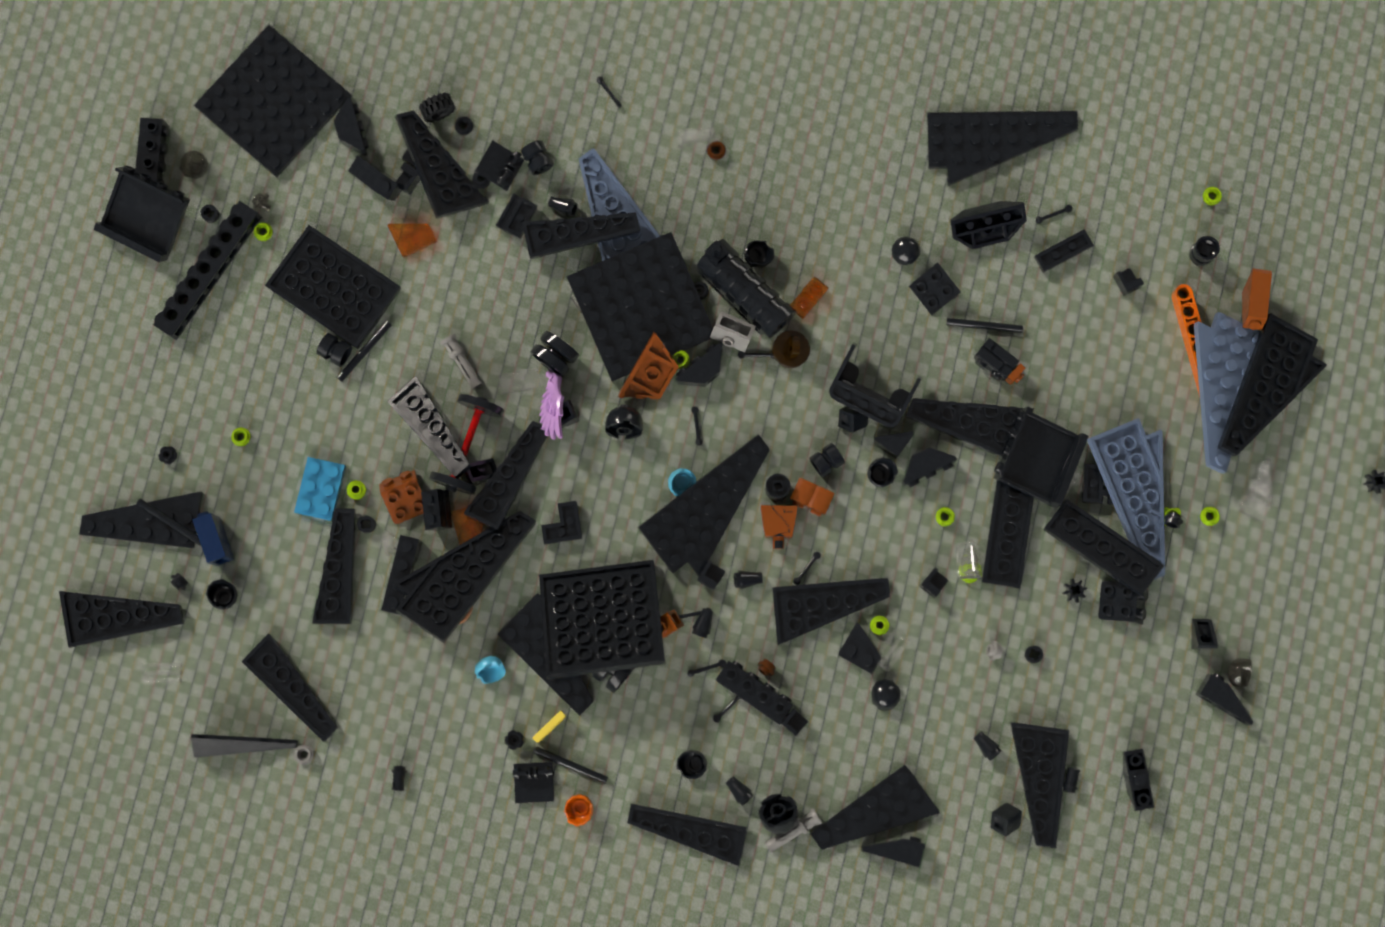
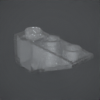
M1270 458L1259 462L1256 467L1258 473L1248 483L1247 488H1249L1247 495L1244 494L1239 502V505H1241L1239 511L1259 522L1266 518L1273 503L1272 460Z

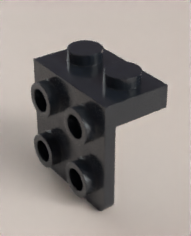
M1103 581L1101 583L1099 619L1143 625V620L1146 619L1145 601L1148 599V590L1140 597L1120 582Z

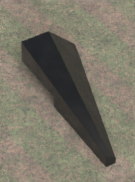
M191 734L194 758L297 748L298 741L291 739Z

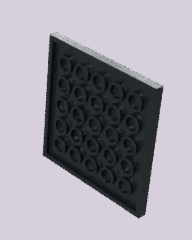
M268 24L194 104V107L275 177H278L341 109L346 99L352 97V95Z
M672 232L566 276L611 381L631 373L653 332L658 335L672 356L676 352L685 351L712 339L710 335L713 327Z
M654 560L539 575L547 679L666 664Z

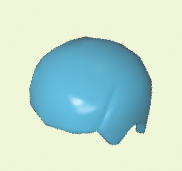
M676 469L668 478L670 492L677 497L696 482V477L688 469Z
M486 656L476 663L474 672L477 679L480 678L482 683L488 684L504 677L506 670L501 659L495 656Z

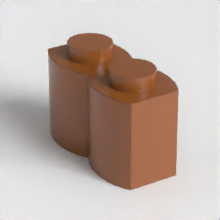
M799 478L790 500L793 501L792 505L798 506L801 509L805 506L811 509L810 513L820 517L821 514L826 515L835 493L803 478Z

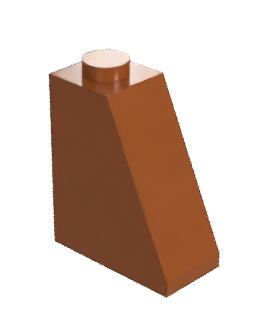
M1252 269L1242 291L1243 328L1252 330L1263 329L1268 317L1272 271Z

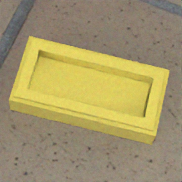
M560 710L532 737L534 741L540 743L566 718V714Z

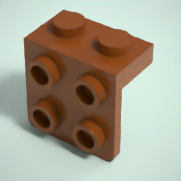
M415 470L411 472L405 471L398 477L393 479L387 478L379 484L380 494L395 524L423 514L422 490Z

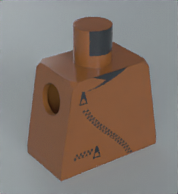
M761 505L760 511L765 538H773V549H784V538H792L798 506Z

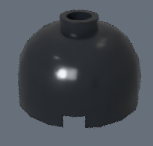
M623 404L612 409L607 415L605 433L618 439L619 435H626L625 439H633L642 435L643 420L641 414L636 409Z
M774 794L762 801V806L758 813L761 823L767 831L774 834H784L794 828L798 821V808L796 801L792 797Z

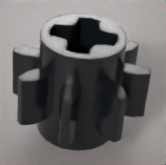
M1377 470L1371 471L1372 475L1366 474L1364 476L1367 480L1363 485L1367 486L1368 492L1375 490L1376 494H1380L1381 489L1385 490V472L1377 474Z
M1071 579V585L1066 583L1063 585L1066 591L1062 594L1068 596L1067 601L1074 599L1075 603H1078V597H1086L1083 592L1087 587L1081 585L1082 580L1075 583V580ZM1077 587L1076 591L1078 594L1073 595L1071 588Z

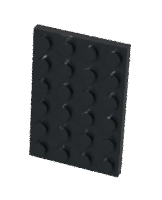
M310 225L307 226L265 284L268 289L357 349H359L401 290V286Z

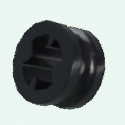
M211 204L205 205L201 209V217L208 223H214L219 218V211ZM208 210L214 212L211 218L206 215Z
M365 515L359 518L357 526L360 531L371 533L376 528V522L372 517ZM364 520H370L371 523L369 524L371 525V527H366L363 529L362 526L364 525L362 524V522Z
M1038 646L1028 647L1024 653L1025 659L1029 663H1038L1043 658L1042 649ZM1031 649H1033L1034 652L1038 651L1039 656H1036V660H1034L1033 657H1029Z

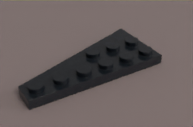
M202 491L147 502L197 534L192 519L198 518L197 515L200 514ZM138 505L82 515L79 535L192 549L195 547V542Z
M59 591L68 648L184 624L182 607L179 604Z

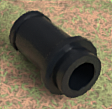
M394 766V769L391 770L393 772L391 790L404 791L405 773H407L405 766Z
M1069 767L1065 784H1063V791L1075 794V791L1078 790L1076 786L1080 770Z

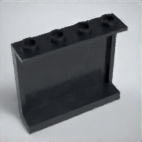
M124 165V167L115 168V171L119 172L102 221L95 223L93 230L157 262L167 261L190 199L185 197V194L181 191L169 189L165 183L151 180L149 175L135 172V169L130 166Z
M1028 406L1019 410L1016 414V424L1008 434L1010 438L1008 444H1005L1003 447L1001 461L995 466L994 472L996 473L994 479L1055 508L1063 504L1089 436L1084 433L1077 435L1030 412L1031 407Z

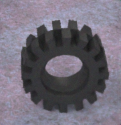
M446 92L432 95L431 98L428 97L427 100L422 101L419 105L422 116L427 123L445 119L446 116H450V113H454V110H456L450 94Z

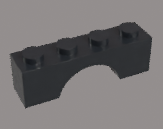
M400 535L381 608L382 611L400 615L396 612V609L405 599L406 595L395 589L393 584L412 573L422 545L420 539Z

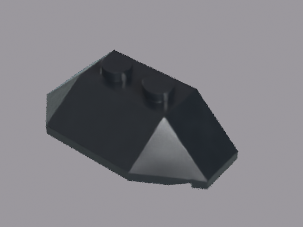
M998 201L962 210L950 219L952 238L972 250L1009 241L1022 224L1024 225L1027 221L1024 202Z

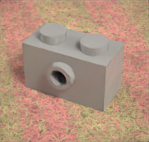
M721 311L710 338L745 352L756 326Z

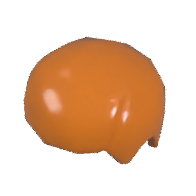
M574 795L567 800L564 813L568 823L580 826L591 820L594 814V806L586 795Z

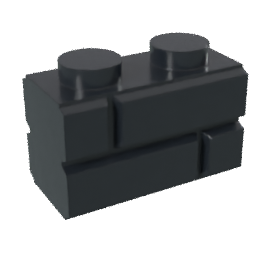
M990 338L974 356L975 363L982 369L986 367L991 371L990 375L998 381L1000 379L1004 381L1019 362L1017 358Z
M433 489L421 492L425 530L440 531L453 528L449 490Z

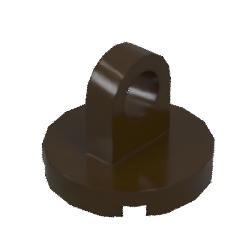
M784 331L773 342V357L785 368L793 369L800 367L809 357V342L798 331Z

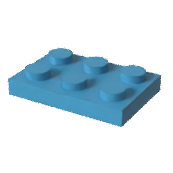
M308 457L294 513L333 521L346 465Z

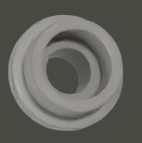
M992 641L986 648V654L990 660L1000 659L1002 655V644H999L997 641Z
M301 745L296 748L294 758L297 763L305 765L313 760L314 751L310 746ZM303 751H306L308 754L305 759L301 756Z

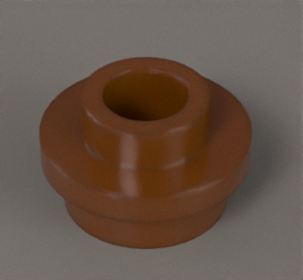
M714 141L708 145L707 154L711 159L720 160L725 156L726 148L723 143ZM719 149L720 152L718 154L713 153V150Z
M768 659L758 662V670L764 676L774 675L776 667Z

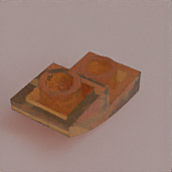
M814 276L790 305L796 310V314L804 319L828 291L829 287Z

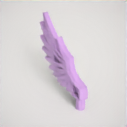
M548 370L546 377L549 380L545 388L547 391L542 395L543 400L541 403L543 404L540 407L542 411L539 416H541V430L545 431L546 436L550 434L551 439L555 440L556 435L560 439L563 438L561 417H563L564 396L560 390L563 378L561 375Z

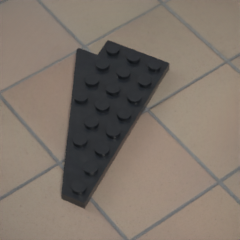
M1078 111L927 112L928 169H947V186H951L1078 130Z
M1272 313L1268 314L1219 441L1218 449L1233 457L1237 456L1327 366L1326 363L1313 356L1318 342L1317 338Z
M759 434L637 527L671 573L676 572L686 563L690 565L697 576H700L770 451Z
M518 511L504 519L499 531L490 527L398 580L393 586L405 594L406 597L398 606L396 612L442 643H445L534 527L536 520L522 511Z

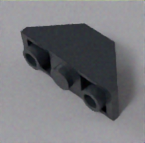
M350 97L346 99L334 119L337 136L343 145L363 156H367L366 149L369 148L367 138H363L362 131L365 130L362 120H358L357 114H360L357 103H353Z
M719 342L717 345L712 344L706 349L707 353L702 357L697 356L691 362L692 365L688 369H681L676 374L678 376L675 378L678 385L706 387L720 375L721 343Z
M930 447L913 455L910 458L902 482L903 487L909 485L911 488L920 483L919 479L924 477L930 479L937 475L936 471L942 468L946 471L954 467L953 463L957 461L956 456Z
M1144 750L1124 751L1123 775L1126 790L1134 811L1155 808Z

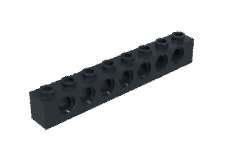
M240 200L232 206L230 215L221 222L219 231L209 239V245L200 252L198 261L188 269L186 278L177 285L174 295L167 299L163 311L156 315L155 322L153 323L155 327L177 341L246 242L255 226L262 219V216L257 211ZM238 220H243L239 227H235V223ZM232 235L229 242H224L226 236ZM220 250V256L214 258V253ZM210 266V270L207 273H203L204 267ZM199 281V286L192 289L193 283ZM188 297V302L181 304L182 299ZM177 312V318L171 320L172 313Z

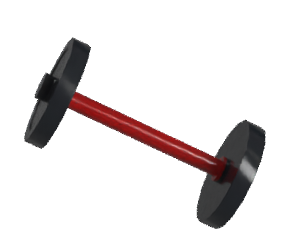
M459 394L457 402L475 410L461 448L467 457L482 413L502 418L505 410L483 397ZM432 471L429 480L445 486L446 490L455 493L459 491L475 495L477 489L474 485L455 478L453 474L448 476Z

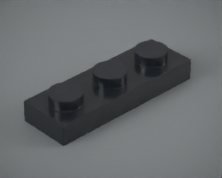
M1085 229L1036 254L1034 259L1041 271L1045 273L1092 248L1094 245Z

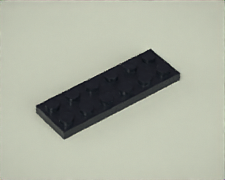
M996 480L981 583L1020 589L1034 498Z
M1068 499L1065 500L1044 527L1045 532L1140 597H1142L1164 567L1163 563Z

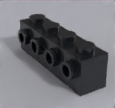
M140 118L135 172L149 175L151 180L164 183L162 179L163 173L166 171L164 158L168 152L166 138L170 133L169 125L163 119Z
M728 661L715 681L780 725L793 707L790 703L792 700L784 694L781 696L774 692L775 688L767 682L765 685L758 681L759 677L751 671L748 674L742 670L744 666L737 661Z

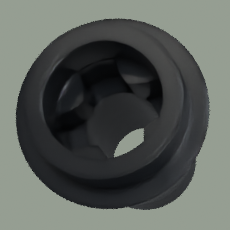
M551 196L548 207L553 208L565 217H573L577 210V203L573 199Z
M738 571V573L733 575L735 588H740V590L763 583L761 572Z
M706 608L702 609L692 627L693 634L707 638L711 631L714 611Z
M983 731L973 738L984 757L990 761L1002 751L999 748L1000 745L985 735Z
M735 776L725 783L737 804L740 803L743 806L754 796L751 793L752 790L736 779Z

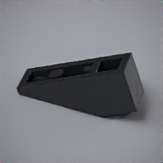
M359 155L356 156L348 172L387 200L395 201L404 187L402 183Z
M1217 673L1206 675L1195 695L1243 724L1252 725L1253 720L1230 685L1224 682L1225 678Z
M910 836V839L902 838L861 846V851L920 867L926 844L921 843L922 839Z

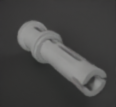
M452 334L442 340L441 345L445 346L450 354L449 358L455 360L471 389L474 390L483 383L464 355L465 349L461 348L457 342V336Z
M811 809L810 813L802 818H798L796 825L788 833L778 834L765 842L769 851L773 853V851L801 833L807 834L809 829L817 824L821 825L822 822L815 810Z

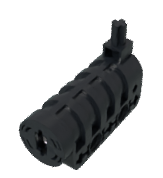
M725 239L716 240L705 250V254L697 264L698 273L748 323L755 325V330L760 335L765 334L768 338H772L796 314V310L788 302L785 303L779 297L780 294L775 289H771L766 284V280L761 275L758 276L753 271V267L748 262H744L739 257V253Z

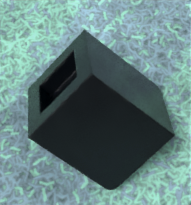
M404 162L400 167L402 174L397 181L404 185L402 191L410 195L420 182V178L416 169Z
M1131 268L1122 272H1116L1113 276L1123 296L1140 289L1144 285L1141 277L1136 279Z
M847 406L839 409L838 427L852 433L867 427V416Z
M709 560L697 581L714 591L725 574V570Z
M935 567L919 587L933 598H936L947 584L948 579L940 574Z
M793 709L781 724L794 736H797L808 721L797 710Z
M1009 803L1003 804L992 812L990 828L1007 837L1020 827L1022 810Z

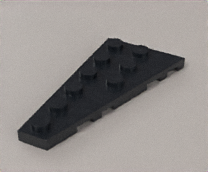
M414 110L396 115L395 119L436 219L489 203V200L478 191L479 188L475 183L468 179L465 171L451 154L440 145L441 142L430 133L427 125Z
M913 398L905 417L1002 457L1001 451L1010 439L1008 434L1016 424V414L1024 408Z
M888 578L772 587L777 646L889 598Z
M537 593L497 635L581 716L594 702L581 676L547 679L541 597Z
M1010 722L1035 845L1056 848L1069 730Z
M904 764L813 830L810 835L820 849L823 850L933 816L940 812Z

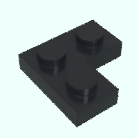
M577 501L557 503L560 522L541 525L544 545L582 539Z

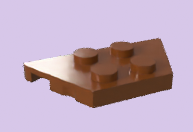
M653 332L618 397L660 399L677 371L678 364L655 332Z

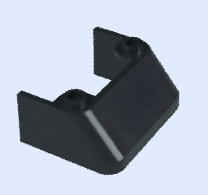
M854 342L830 386L829 394L832 399L886 427H895L903 416L922 377L918 376L911 392L897 389L888 399L856 382L859 376V369L857 365L849 361L857 346V343Z

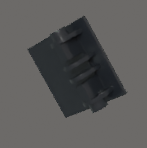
M492 140L474 172L507 191L521 168L524 159L521 158L522 154L515 151L513 153Z
M938 262L909 285L931 315H934L961 293Z
M553 762L513 764L515 803L554 801Z

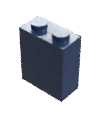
M207 511L198 514V518L192 519L208 564L220 566L235 560L221 517Z

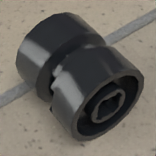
M542 140L531 142L521 149V153L525 161L529 162L528 167L534 176L540 175L554 166L550 155L546 154L547 149Z
M1212 236L1201 237L1189 250L1190 260L1198 266L1209 264L1219 254V242Z
M327 333L320 341L316 354L326 360L330 358L332 363L342 367L352 352V345L343 340L338 342L337 337Z
M833 443L825 446L822 449V453L817 452L809 457L811 464L822 478L832 472V467L839 468L845 463L844 458Z
M776 473L771 475L765 485V492L768 498L773 501L784 500L790 491V481L783 474Z

